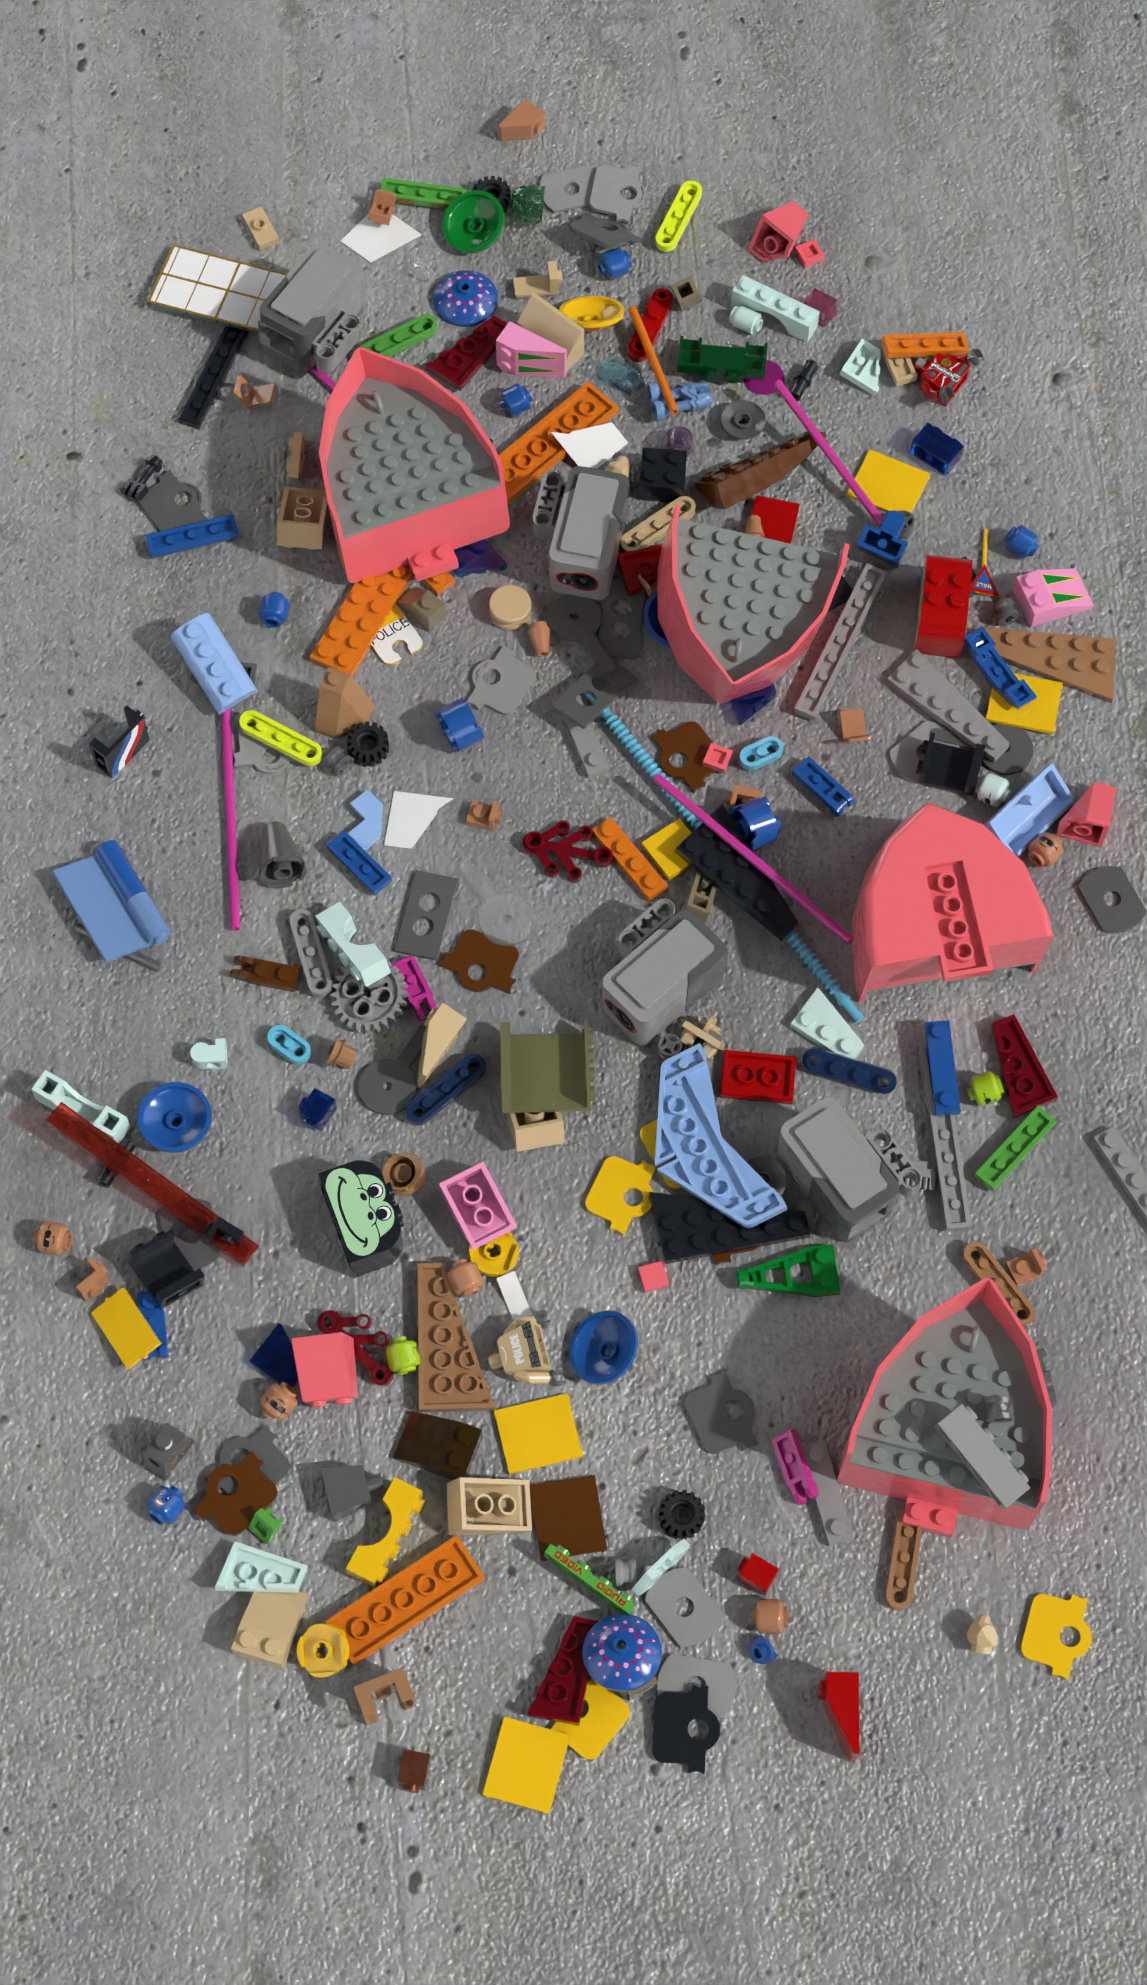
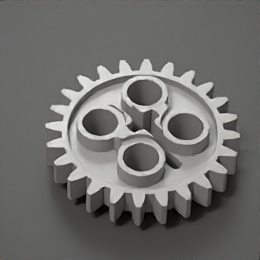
M387 960L391 973L368 987L361 980L356 981L350 970L342 968L345 974L343 977L336 976L340 983L332 984V987L337 992L330 994L336 1000L331 1005L334 1009H337L334 1012L335 1015L341 1017L340 1021L343 1025L348 1023L347 1026L350 1030L356 1026L358 1033H361L364 1028L368 1034H371L372 1028H375L379 1033L381 1025L389 1029L388 1021L392 1020L397 1023L395 1015L404 1014L400 1006L408 1005L402 999L409 997L408 992L404 990L408 987V984L403 981L404 975L398 973L399 969L397 966L392 967L389 960ZM353 988H358V992L355 995H349ZM371 992L372 996L368 998L367 994ZM390 995L387 1002L381 1003L382 997ZM369 1007V1011L366 1014L360 1015L363 1008Z

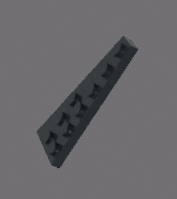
M723 804L719 806L710 817L753 852ZM704 823L699 825L676 847V854L779 940L783 941L797 927L798 920L773 881Z
M649 1192L665 1264L810 1238L811 1235L805 1211L788 1209L754 1227L746 1228L699 1198Z

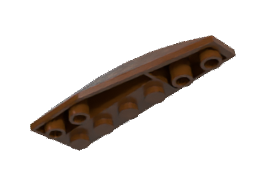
M806 431L801 437L789 439L784 444L770 448L737 463L724 464L719 467V471L705 473L701 476L702 479L694 483L713 508L727 509L762 492L781 480L805 460L818 445L808 431ZM820 432L821 435L825 438V437H826V433H825V432Z

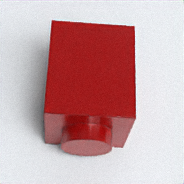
M752 1553L749 1559L745 1557L742 1559L736 1571L740 1572L738 1581L765 1596L776 1578L779 1568Z

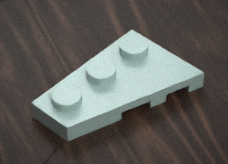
M819 988L816 989L791 1022V1028L824 1050L856 1059L864 1048L863 1042Z
M234 1541L216 1583L215 1591L298 1593L308 1566Z

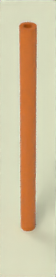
M631 306L628 309L670 414L675 415L679 412L637 307Z

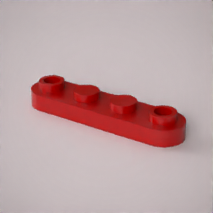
M665 288L657 289L652 293L641 317L652 346H654L673 305V294ZM635 330L628 345V357L634 362H643L648 358Z

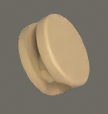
M505 585L496 589L489 600V614L492 622L505 630H516L523 627L531 616V599L529 594L523 588L515 585Z

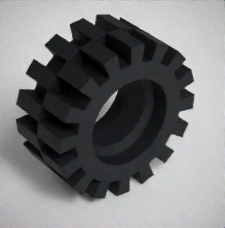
M486 176L484 181L479 179L478 184H474L472 191L481 190L499 195L500 197L497 200L502 205L504 212L508 211V208L511 206L510 186H507L505 180L502 182L500 177L495 180V176H491V179H488V176Z
M365 721V726H362L360 722L357 724V729L353 726L351 733L348 732V739L346 740L348 754L355 759V763L359 765L362 762L363 767H367V763H370L371 767L375 766V761L378 764L382 763V758L386 759L387 753H389L387 732L384 731L381 725L377 727L375 722H373L372 726L369 725V721ZM372 738L377 742V745L372 750H363L359 747V743L363 739Z
M683 1489L682 1492L675 1490L673 1494L670 1495L669 1493L666 1495V1498L662 1500L659 1507L658 1520L660 1521V1527L665 1530L667 1535H672L674 1539L680 1537L681 1540H686V1537L692 1538L695 1533H699L705 1520L704 1504L702 1505L700 1497L697 1498L692 1491L687 1493V1490ZM680 1505L688 1507L692 1513L691 1520L685 1524L675 1522L672 1518V1511L675 1507Z

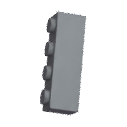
M961 1404L935 1424L934 1427L1000 1509L1003 1510L1030 1489L1027 1484L1029 1480L1020 1469L1016 1470L1012 1466L1010 1455L1003 1448L999 1449L994 1444L993 1440L995 1438L986 1427L981 1428L977 1423L976 1419L978 1417L969 1406L964 1407Z

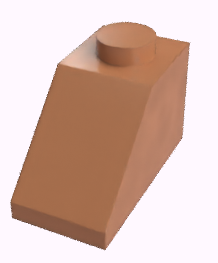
M525 99L498 125V139L500 141L532 139L537 133H541L545 127V112Z

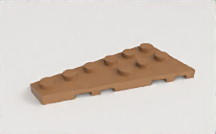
M984 627L996 643L994 649L1003 660L1017 664L1016 667L1023 670L1027 668L1035 671L1036 675L1049 680L1062 682V685L1067 687L1074 686L1082 689L1088 695L1092 696L1095 694L1105 698L1104 701L1112 704L1115 639Z
M417 1263L418 1352L420 1356V1364L418 1365L419 1412L496 1410L443 1263Z

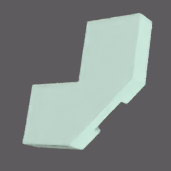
M683 1539L671 1547L645 1572L632 1590L637 1595H642L649 1590L667 1569L682 1558L690 1548V1544Z

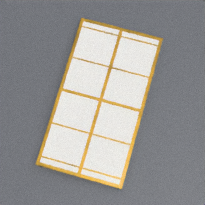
M173 244L147 299V305L258 334L260 306L283 278L287 276V273Z

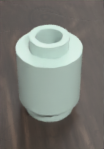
M735 306L731 311L729 322L734 327L750 334L759 332L763 325L760 313L744 306Z

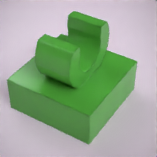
M263 1508L259 1509L248 1527L266 1544L274 1539L283 1522L282 1517L275 1520L271 1516L274 1511L272 1508L266 1511Z

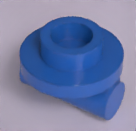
M760 1635L751 1642L749 1651L755 1662L763 1665L772 1662L778 1657L772 1645L763 1635Z

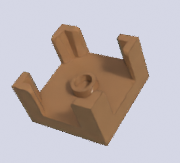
M403 1667L353 1687L367 1726L379 1720L373 1701L387 1698L396 1691L404 1710L416 1707L415 1698Z

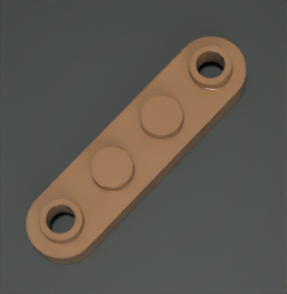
M976 1241L969 1243L963 1252L965 1264L979 1281L984 1278H991L1015 1315L1017 1316L1018 1312L1025 1314L1024 1319L1018 1318L1022 1326H1029L1035 1317L1034 1307L983 1243ZM972 1253L978 1254V1255H979V1259H977V1260L973 1259V1258L971 1257V1254H972Z
M905 1508L898 1515L886 1591L887 1604L892 1609L898 1611L908 1608L912 1601L923 1529L902 1524ZM896 1593L903 1594L904 1599L901 1602L894 1599Z

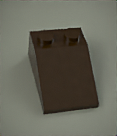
M411 1411L393 1459L451 1480L459 1477L468 1478L483 1438L482 1429L459 1421Z

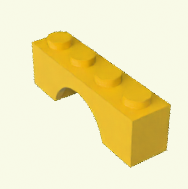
M394 1477L383 1498V1504L392 1517L390 1530L376 1544L357 1546L346 1567L348 1575L374 1588L378 1582L382 1583L389 1570L386 1568L389 1560H394L401 1546L398 1543L401 1537L408 1535L413 1525L410 1522L414 1513L419 1514L425 1500L422 1499V1490Z

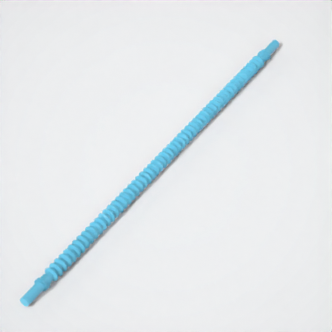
M585 693L586 698L591 704H595V698L591 694ZM608 706L599 717L606 720L605 724L610 725L609 729L614 730L613 734L618 735L617 739L622 740L621 744H626L625 749H630L629 753L634 754L633 758L638 759L637 763L642 764L641 768L646 769L645 772L650 774L649 777L651 779L658 773L665 778L666 774L661 773L662 769L657 768V763H653V759L649 758V754L645 753L644 748L641 749V744H636L637 739H632L633 735L629 734V730L625 729V725L621 724V720L617 719V715L612 714ZM666 794V798H671L670 803H675L674 807L679 808L678 812L683 813L682 817L687 818L686 822L691 823V828L696 829L703 823L670 794ZM793 930L786 937V942L792 944L791 948L796 949V954L800 953L799 958H804V964H809L808 969H813L812 974H817L816 978L818 980L821 979V984L826 985L825 989L830 990L829 994L835 996L837 1004L843 1006L857 1023L860 1022L864 1016L850 1000L851 996L842 991V985L836 984L837 979H832L833 975L828 974L829 970L824 969V964L819 963V958L815 959L816 954H811L812 949H807V943H802L803 939L798 938L799 934L794 933Z

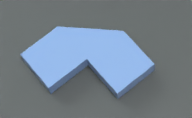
M368 789L350 803L351 808L363 821L348 832V835L365 851L381 839L384 810L383 804Z

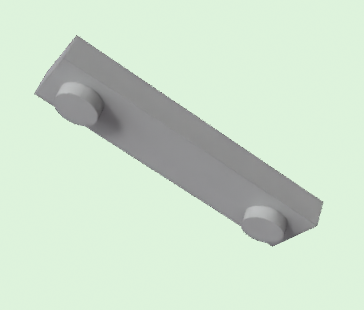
M579 694L576 697V700L579 704L584 706ZM562 715L588 779L610 772L609 763L592 723L585 729H582Z
M825 1440L802 1445L813 1476L812 1479L817 1484L819 1495L814 1500L828 1547L853 1540V1532Z

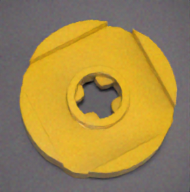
M508 1232L475 1250H472L469 1245V1256L471 1262H475L478 1265L481 1274L489 1277H500L508 1274L515 1267L519 1257V1248L512 1233ZM497 1246L500 1255L490 1257V1253L487 1250Z
M327 1623L310 1626L303 1637H300L297 1644L298 1661L302 1667H305L310 1672V1675L318 1678L330 1677L346 1668L349 1657V1644L343 1629ZM322 1643L328 1648L325 1658H323V1654L318 1653V1648L322 1647Z

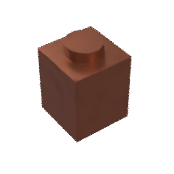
M404 1749L398 1777V1784L403 1786V1791L418 1793L419 1789L425 1790L431 1762L430 1754Z

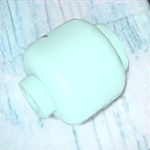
M989 773L986 776L980 777L975 793H977V798L981 802L993 807H999L1003 802H1008L1012 790L1009 789V781L1007 779Z

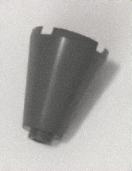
M273 821L263 828L259 867L260 880L265 881L267 886L272 888L293 886V881L299 879L300 882L307 874L306 864L285 824Z

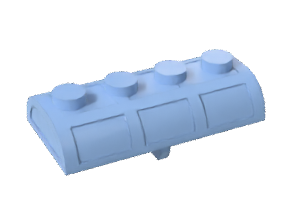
M204 613L175 630L170 636L218 715L258 692L210 613Z
M1048 763L984 826L1016 856H1019L1039 834L1046 831L1075 803V799L1053 763Z

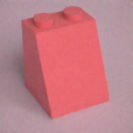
M339 1332L292 1338L302 1401L304 1403L311 1404V1408L326 1407V1402L335 1401L336 1405L351 1404V1399H358L353 1337Z

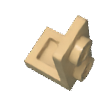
M548 262V275L514 278L515 297H531L534 292L539 296L559 295V283H562L563 280L562 270H557V262Z

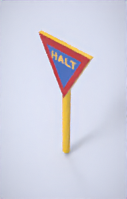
M984 529L982 569L971 583L970 592L974 591L978 594L999 598V594L986 568L988 529Z

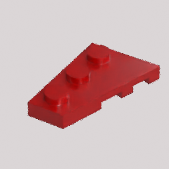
M662 545L617 555V561L628 596L644 589L637 575L640 574L649 585L657 580V568Z

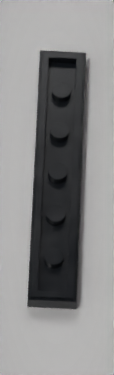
M230 323L226 324L178 418L180 424L200 430L250 330L249 328Z

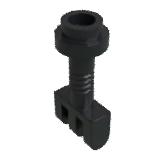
M156 455L147 457L145 460L147 467L136 481L128 479L121 493L140 501L143 500L149 491L145 483L154 471L160 472L163 461Z

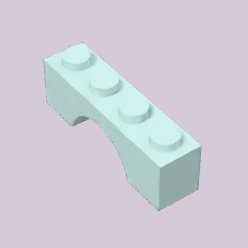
M742 275L732 290V307L744 306L755 312L763 311L769 313L783 323L788 334L800 340L808 342L818 327L820 311L749 277Z
M341 902L316 915L319 924L316 926L319 935L322 939H328L329 947L334 953H339L338 956L345 967L350 966V972L356 981L361 980L368 987L391 973L385 956L374 943L356 945L350 942L351 937L357 930L350 913Z
M47 1070L43 1072L31 1089L37 1101L116 1147L131 1128L126 1116L107 1105L100 1106L89 1101L72 1089L66 1081Z

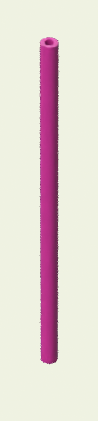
M780 379L777 380L773 386L876 524L880 526L883 520L882 515Z

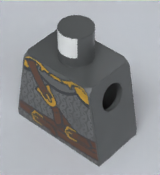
M165 1423L144 1451L145 1467L166 1481L195 1441L173 1425Z

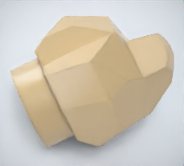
M619 456L616 461L611 462L605 469V471L626 475L628 479L631 478L630 464L626 456Z
M986 1614L978 1615L967 1631V1639L971 1644L972 1652L992 1654V1647L997 1645V1632L990 1623V1617Z

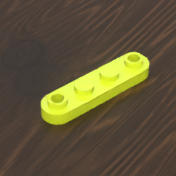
M686 181L682 184L656 234L655 244L660 251L670 252L676 248L702 197V186L698 182Z
M254 710L245 711L240 716L241 730L258 741L306 766H315L322 760L321 746L309 738ZM250 723H255L253 727L248 726ZM309 754H314V755H315V756L312 757V758H308V757H307Z

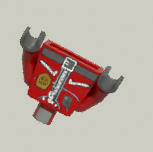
M973 348L968 354L943 355L938 353L931 362L920 357L916 361L914 369L922 373L919 386L927 400L938 401L947 407L968 379L970 364L972 363L974 366L979 365V358L983 357L980 349Z

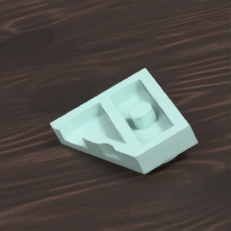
M862 338L839 375L876 396L879 391L878 377L880 375L879 361L881 350Z

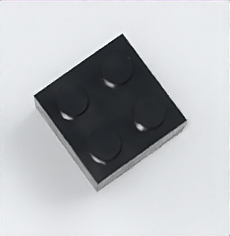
M642 448L639 500L671 503L678 497L684 496L687 451Z

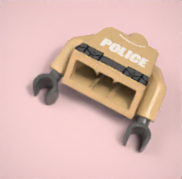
M540 1310L537 1313V1317L530 1315L512 1321L503 1332V1336L497 1339L499 1352L488 1356L489 1364L493 1370L503 1367L505 1373L513 1376L515 1380L529 1384H548L550 1381L553 1386L560 1387L565 1383V1381H557L555 1379V1375L564 1374L563 1370L557 1369L552 1374L548 1372L552 1368L542 1329L549 1327L551 1320L542 1321L540 1319L547 1316L548 1312L546 1310Z

